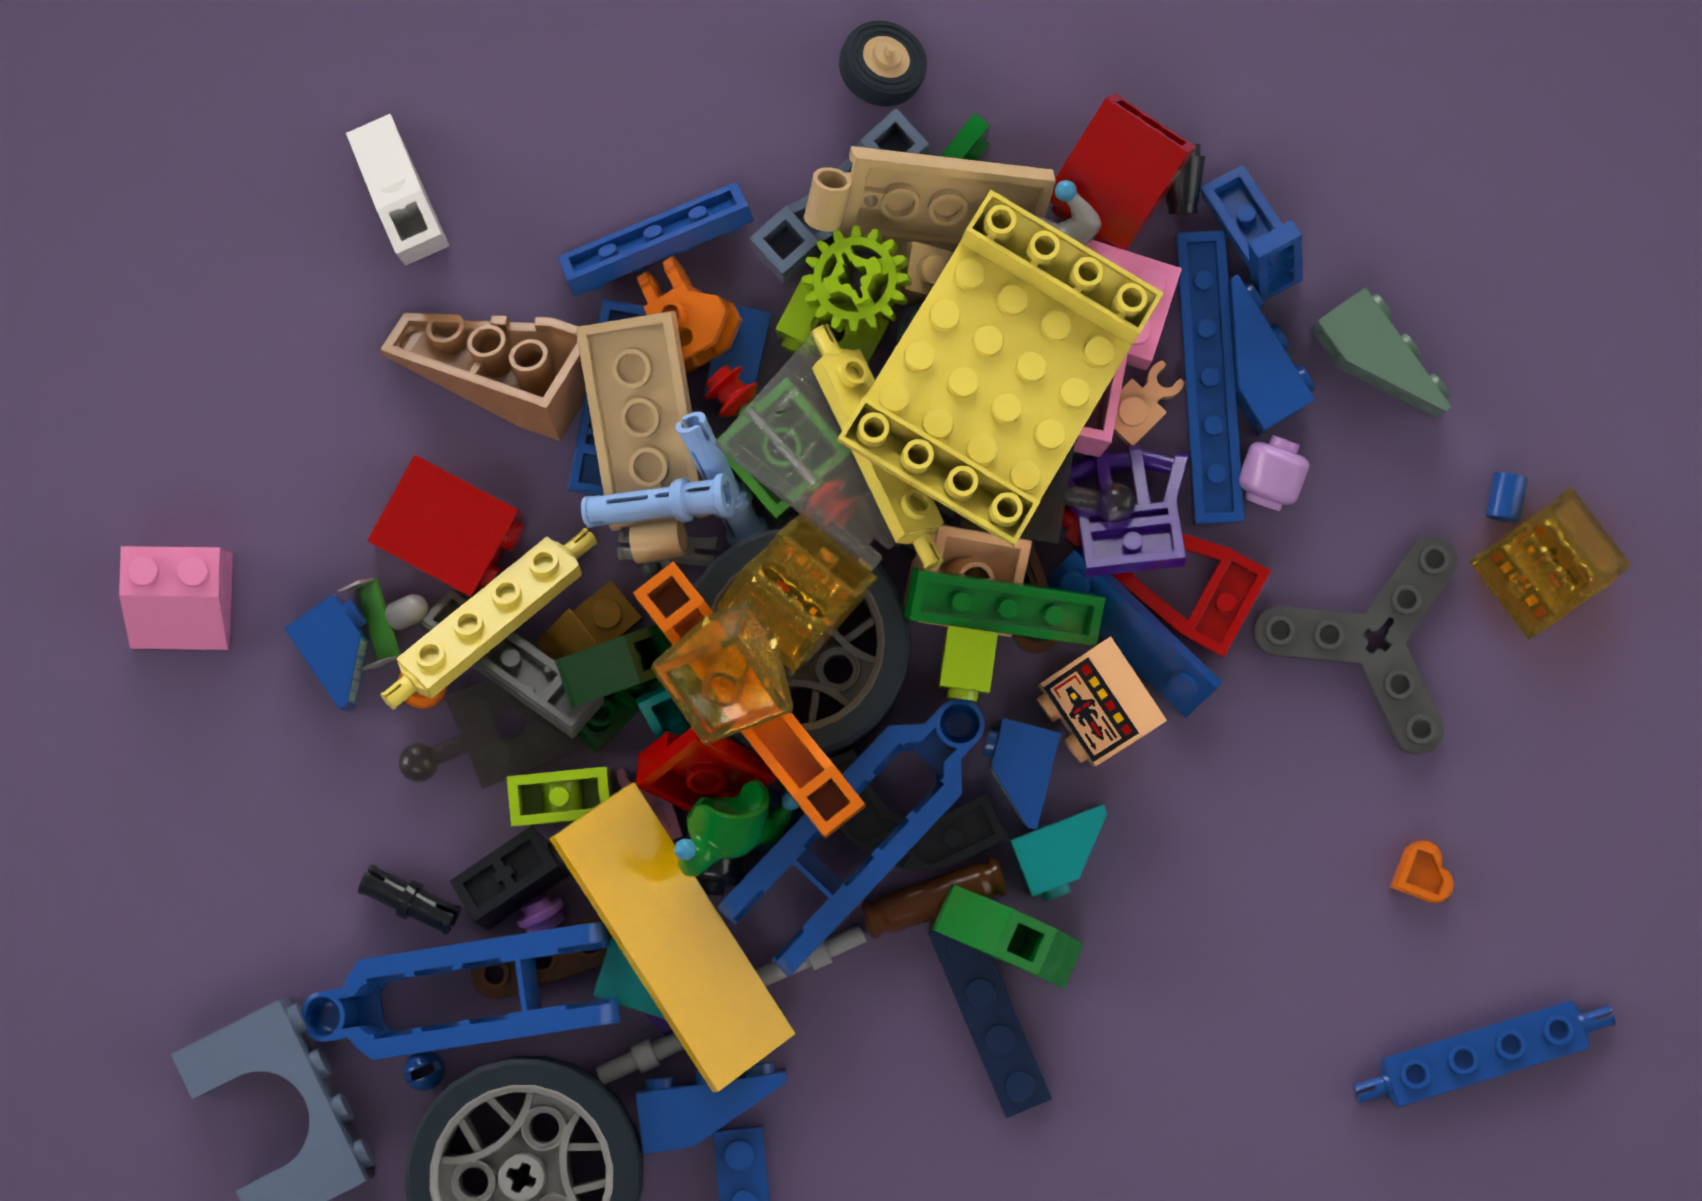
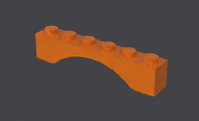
M674 561L633 592L637 601L825 839L865 808V803L767 683Z

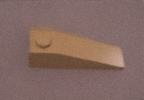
M404 313L380 349L382 356L510 423L558 441L563 437L584 401L586 388L575 329L578 326L555 318L536 317L535 323L509 322L507 316H491V321L463 320L459 314Z

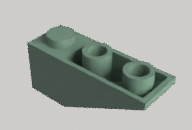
M1366 287L1320 318L1310 328L1338 369L1434 418H1438L1452 408L1447 401L1450 394L1443 381L1436 374L1432 373L1429 375L1418 361L1421 358V353L1414 341L1405 333L1400 336L1390 322L1392 313L1386 302L1378 294L1372 296Z

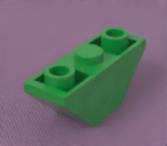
M951 884L932 928L933 931L1062 989H1065L1083 947L1082 942L1050 925L954 884Z

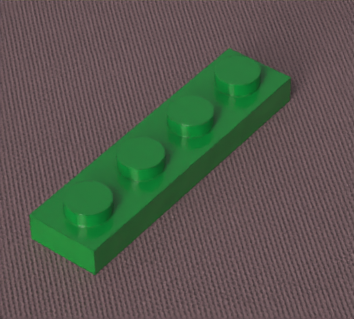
M913 567L904 617L913 621L1096 646L1106 598L1093 593Z

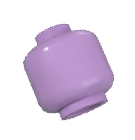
M1272 435L1269 443L1258 441L1251 444L1239 477L1240 486L1246 491L1244 498L1277 511L1281 510L1283 504L1292 505L1295 503L1309 470L1308 460L1297 454L1300 444L1276 435Z

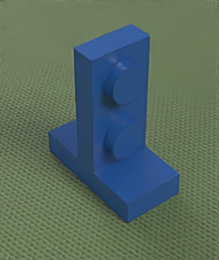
M1244 165L1200 187L1202 199L1221 228L1225 230V234L1250 270V283L1256 288L1263 302L1303 281L1301 232L1293 220L1282 224Z

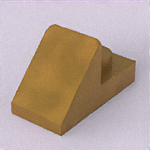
M610 580L575 610L572 611L569 608L536 644L544 654L556 660L621 637L641 622L643 618Z

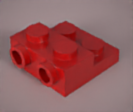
M698 723L680 737L667 731L638 754L637 787L690 812V809L701 797H734L740 794L743 785L747 782L760 780L767 787L777 779L757 752Z

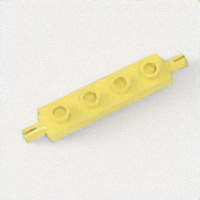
M825 324V326L821 325L810 333L822 355V358L813 365L812 370L841 430H843L863 396L867 395L875 379L861 350L840 349L830 324ZM851 450L895 542L913 544L924 570L940 565L944 559L941 557L931 535L945 522L933 498Z
M583 528L581 532L565 545L553 541L546 536L396 658L403 677L387 690L380 693L384 702L392 710H395L397 706L415 692L431 699L582 576L577 559L598 544L595 536L587 528Z

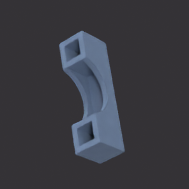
M897 108L868 132L856 145V147L924 155L929 153V143ZM849 156L837 169L843 172H851L853 163L850 161ZM809 194L793 204L786 205L749 238L751 250L783 285L807 265L805 262L807 257H816L821 253L816 244L819 240L828 245L834 241L833 231L824 232L816 230L805 222L804 214Z

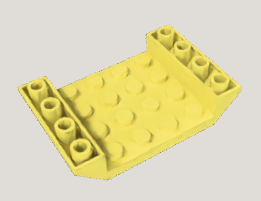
M990 189L966 228L950 260L867 395L863 396L837 441L1014 547L1040 504V500L1164 293Z

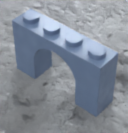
M289 997L277 1000L170 1054L192 1100L246 1073L270 1072L291 1082L299 1090L306 1102L309 1112V1130L301 1151L288 1164L236 1190L240 1201H329L375 1176L371 1169L372 1166L376 1165L373 1152L364 1138L357 1140L349 1123L354 1120L352 1109L342 1093L335 1094L328 1080V1076L332 1075L329 1061L320 1048L313 1049L306 1034L308 1028L302 1016V1007L299 1003L292 1005Z

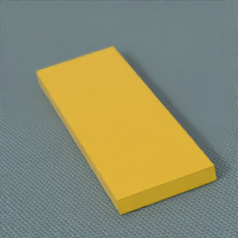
M635 782L628 784L549 838L712 1092L722 1090L795 1035L794 1030L696 877L685 876L678 868V857L674 853L675 845Z

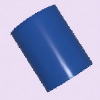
M1493 473L1486 517L1502 522L1520 523L1528 478L1511 473Z

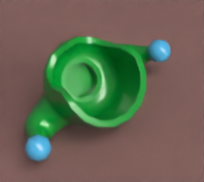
M760 780L747 782L743 785L740 794L734 797H701L690 809L686 819L690 839L683 838L676 842L674 853L678 857V868L685 876L696 877L719 860L742 857L757 845H773L778 843L787 830L794 809L799 808V805L788 791L785 790L781 797L782 804L769 812V792Z

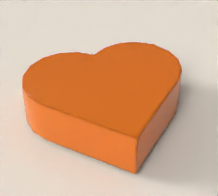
M1418 840L1411 842L1402 852L1389 888L1425 902L1439 903L1449 898L1453 891L1454 882L1449 871L1442 867L1443 858L1437 845L1430 841Z

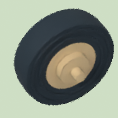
M870 21L855 28L845 40L840 52L839 70L844 83L857 97L873 105L890 107L900 105L916 94L926 75L927 58L919 40L904 27L888 21Z

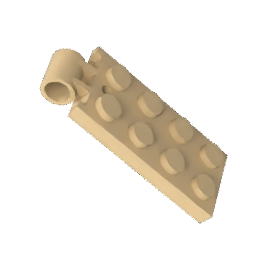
M851 146L849 152L850 161L853 163L851 172H843L835 168H820L813 173L804 219L810 227L816 230L829 232L838 229L845 238L851 237L853 225H858L862 229L865 238H867L873 228L878 229L882 234V243L892 238L897 245L916 241L941 249L955 251L966 228L990 189L1019 207L1045 217L1056 180L1052 169Z
M669 311L575 327L604 495L670 487V484L679 478H687L689 482L703 481L685 443L676 430L677 422H682V417L692 413L676 312ZM702 515V516H696V517H697V518H703V517H708V516H710V515ZM674 517L609 524V528L612 531L625 529L624 527L631 526L629 542L636 564L683 558L688 555L686 527L684 523L676 521Z

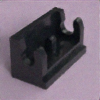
M533 825L449 881L473 921L487 930L520 909V906L528 899L544 893L570 875L563 863L555 857L549 848L551 846L550 843Z

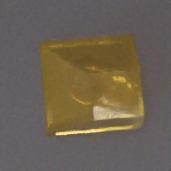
M750 598L706 616L658 657L651 667L704 745L788 714L793 709V702L777 638Z

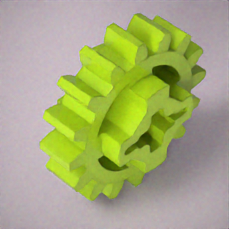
M853 225L851 237L845 238L836 229L833 231L835 243L830 246L821 240L816 243L822 252L819 259L815 257L806 258L805 262L814 270V273L803 276L802 283L806 287L814 289V291L807 294L805 300L811 307L820 305L815 316L822 323L832 317L831 327L838 333H841L846 324H849L851 332L855 336H860L863 324L867 323L875 332L880 331L879 319L882 316L893 322L897 319L895 312L891 309L894 303L906 305L908 299L899 290L900 287L912 285V279L908 274L899 273V271L906 268L909 263L904 255L893 256L898 249V245L892 238L881 245L882 234L878 229L873 228L867 238L864 237L863 231L858 225ZM856 251H869L881 258L877 259L874 256L870 259H864L857 256ZM837 260L832 274L827 277L831 266ZM851 265L862 274L860 278L862 297L851 287L853 284L852 275H854ZM887 284L884 294L877 302L876 299L882 286ZM837 302L840 305L844 302L854 304L858 311H845L837 308L833 303Z

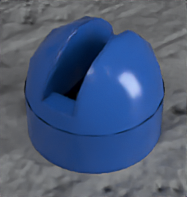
M433 1051L415 1053L407 1059L404 1065V1078L411 1088L418 1091H429L438 1086L443 1080L445 1064L442 1058ZM433 1063L435 1072L417 1080L413 1079L411 1071L421 1069L427 1064Z

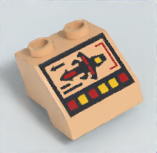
M1111 636L1038 685L1042 692V695L1036 698L1038 704L1052 723L1060 719L1070 736L1064 739V742L1079 764L1087 760L1091 767H1096L1167 721Z

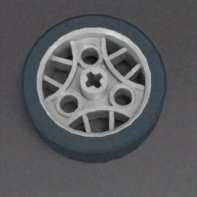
M515 1056L489 1063L452 1082L429 1105L414 1130L405 1161V1196L407 1201H584L580 1195L581 1193L605 1187L602 1201H639L643 1188V1152L637 1128L621 1099L606 1084L604 1085L600 1078L578 1065L547 1056ZM512 1092H527L523 1107L518 1116L499 1096ZM485 1102L510 1126V1129L498 1141L487 1147L469 1117ZM549 1113L556 1118L559 1124V1131L555 1139L547 1141L536 1136L533 1130V1121L537 1114ZM581 1118L590 1125L598 1140H573ZM461 1129L473 1151L451 1153L454 1139ZM571 1151H602L606 1165V1177L575 1184L571 1169ZM525 1163L531 1166L529 1175L534 1178L528 1184L521 1182L523 1173L516 1170ZM478 1167L487 1174L489 1181L485 1193L473 1194L466 1189L463 1177L468 1168Z

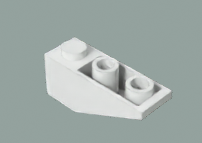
M388 114L347 132L346 135L375 208L396 255L406 266L449 247L450 245L392 115Z

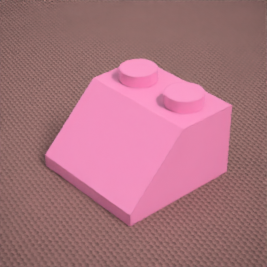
M121 546L119 598L130 649L230 650L233 553L220 547Z

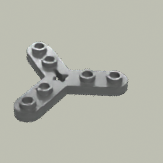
M1427 536L1416 541L1409 547L1363 614L1283 606L1271 607L1260 613L1255 619L1252 627L1253 640L1257 648L1262 652L1275 657L1358 664L1397 746L1409 754L1419 755L1431 752L1438 747L1443 739L1444 726L1406 645V641L1454 574L1457 567V555L1454 547L1447 540L1438 536ZM1387 619L1392 621V625L1386 629L1382 639L1388 645L1386 650L1376 649L1372 653L1368 652L1365 648L1369 641L1363 636L1365 631L1376 632Z

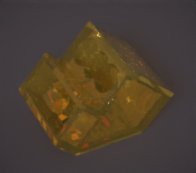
M1572 486L1535 510L1469 561L1528 640L1610 586L1632 565Z
M800 514L777 532L767 548L743 566L717 608L729 617L738 628L744 630L767 649L776 660L795 672L826 643L863 600L878 577L804 515Z

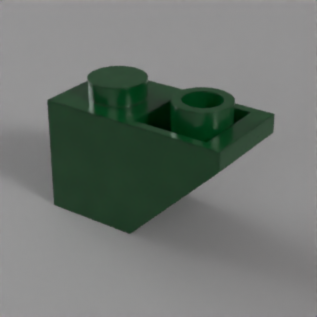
M656 624L554 660L571 708L682 668L674 646Z

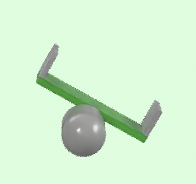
M377 577L358 580L339 589L338 593L357 590L363 614L368 621L367 627L378 661L362 667V671L378 668L396 661V658L401 654L393 629L403 630L423 620L429 611L427 601L417 594L405 596L388 604L386 607Z

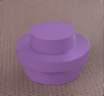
M547 893L536 895L520 906L523 912L516 917V922L520 928H525L527 933L553 929L565 919L561 911L564 904L560 897L549 898Z

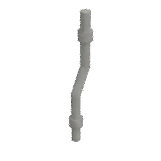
M858 924L826 938L793 974L811 966L815 971L832 963V957L866 943L867 941L860 925ZM773 962L755 970L765 987L788 977ZM675 1033L651 1042L648 1038L630 1046L631 1052L597 1066L596 1071L601 1082L605 1085L634 1071L640 1070L641 1073L656 1068L660 1066L659 1060L684 1050V1047Z

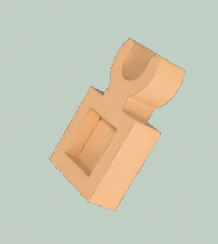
M1163 360L1151 367L1146 378V385L1143 388L1132 378L1121 389L1114 433L1127 446L1136 445L1166 415L1167 412L1158 402L1174 398L1184 386L1185 382L1181 378L1169 388L1162 387L1158 383L1157 375L1167 365Z

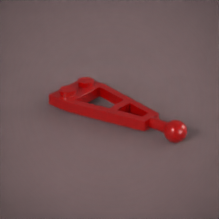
M1047 488L1032 517L1042 514L1069 529L1064 539L1074 548H1077L1081 545L1077 519L1068 506L1050 497V492ZM1088 504L1091 510L1102 509L1100 507ZM1182 533L1185 552L1219 562L1188 620L1133 576L1135 572L1111 574L1140 603L1180 636L1224 658L1271 570L1228 547Z

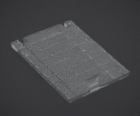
M810 335L717 440L715 446L735 460L752 476L754 475L768 489L775 492L778 497L793 507L810 523H813L826 536L833 539L847 553L854 556L868 570L873 571L882 560V556L870 546L875 539L887 549H891L896 542L851 449L837 441L842 430L812 370L813 365L822 358V355L814 338ZM783 410H785V411H784L783 413H781V414H776L778 411H783Z

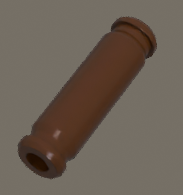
M992 858L988 860V863L982 865L973 864L883 894L874 901H863L861 907L871 937L877 939L880 938V934L886 932L895 933L937 919L951 884L988 899L1000 895V897L1005 896L1008 890L998 860Z

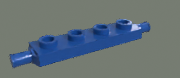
M1570 1000L1383 1058L1380 1061V1076L1360 1083H1354L1353 1090L1354 1093L1374 1088L1372 1091L1356 1096L1359 1104L1387 1095L1396 1108H1401L1590 1048L1589 1032L1615 1026V1016L1595 1021L1597 1018L1611 1014L1613 1012L1611 1007L1605 1005V1007L1581 1014L1573 1001Z

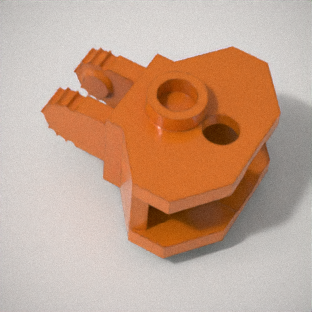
M672 255L662 263L664 271L674 289L663 294L657 279L649 271L639 275L637 279L648 303L643 307L647 315L669 311L676 312L685 372L690 374L731 349L743 320L734 303L717 295L702 293L701 290L694 288L679 260Z

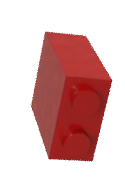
M1114 93L1104 99L1057 174L1050 203L1053 204L1051 210L1064 221L1072 217L1067 202L1057 199L1055 187L1060 181L1068 180L1073 182L1076 186L1077 194L1092 206L1101 220L1100 231L1093 239L1127 250L1135 244L1193 154L1196 146Z
M414 454L367 541L469 597H473L501 574L502 569L497 567L498 562L506 549L512 552L516 548L526 526L520 523L524 515L518 509Z

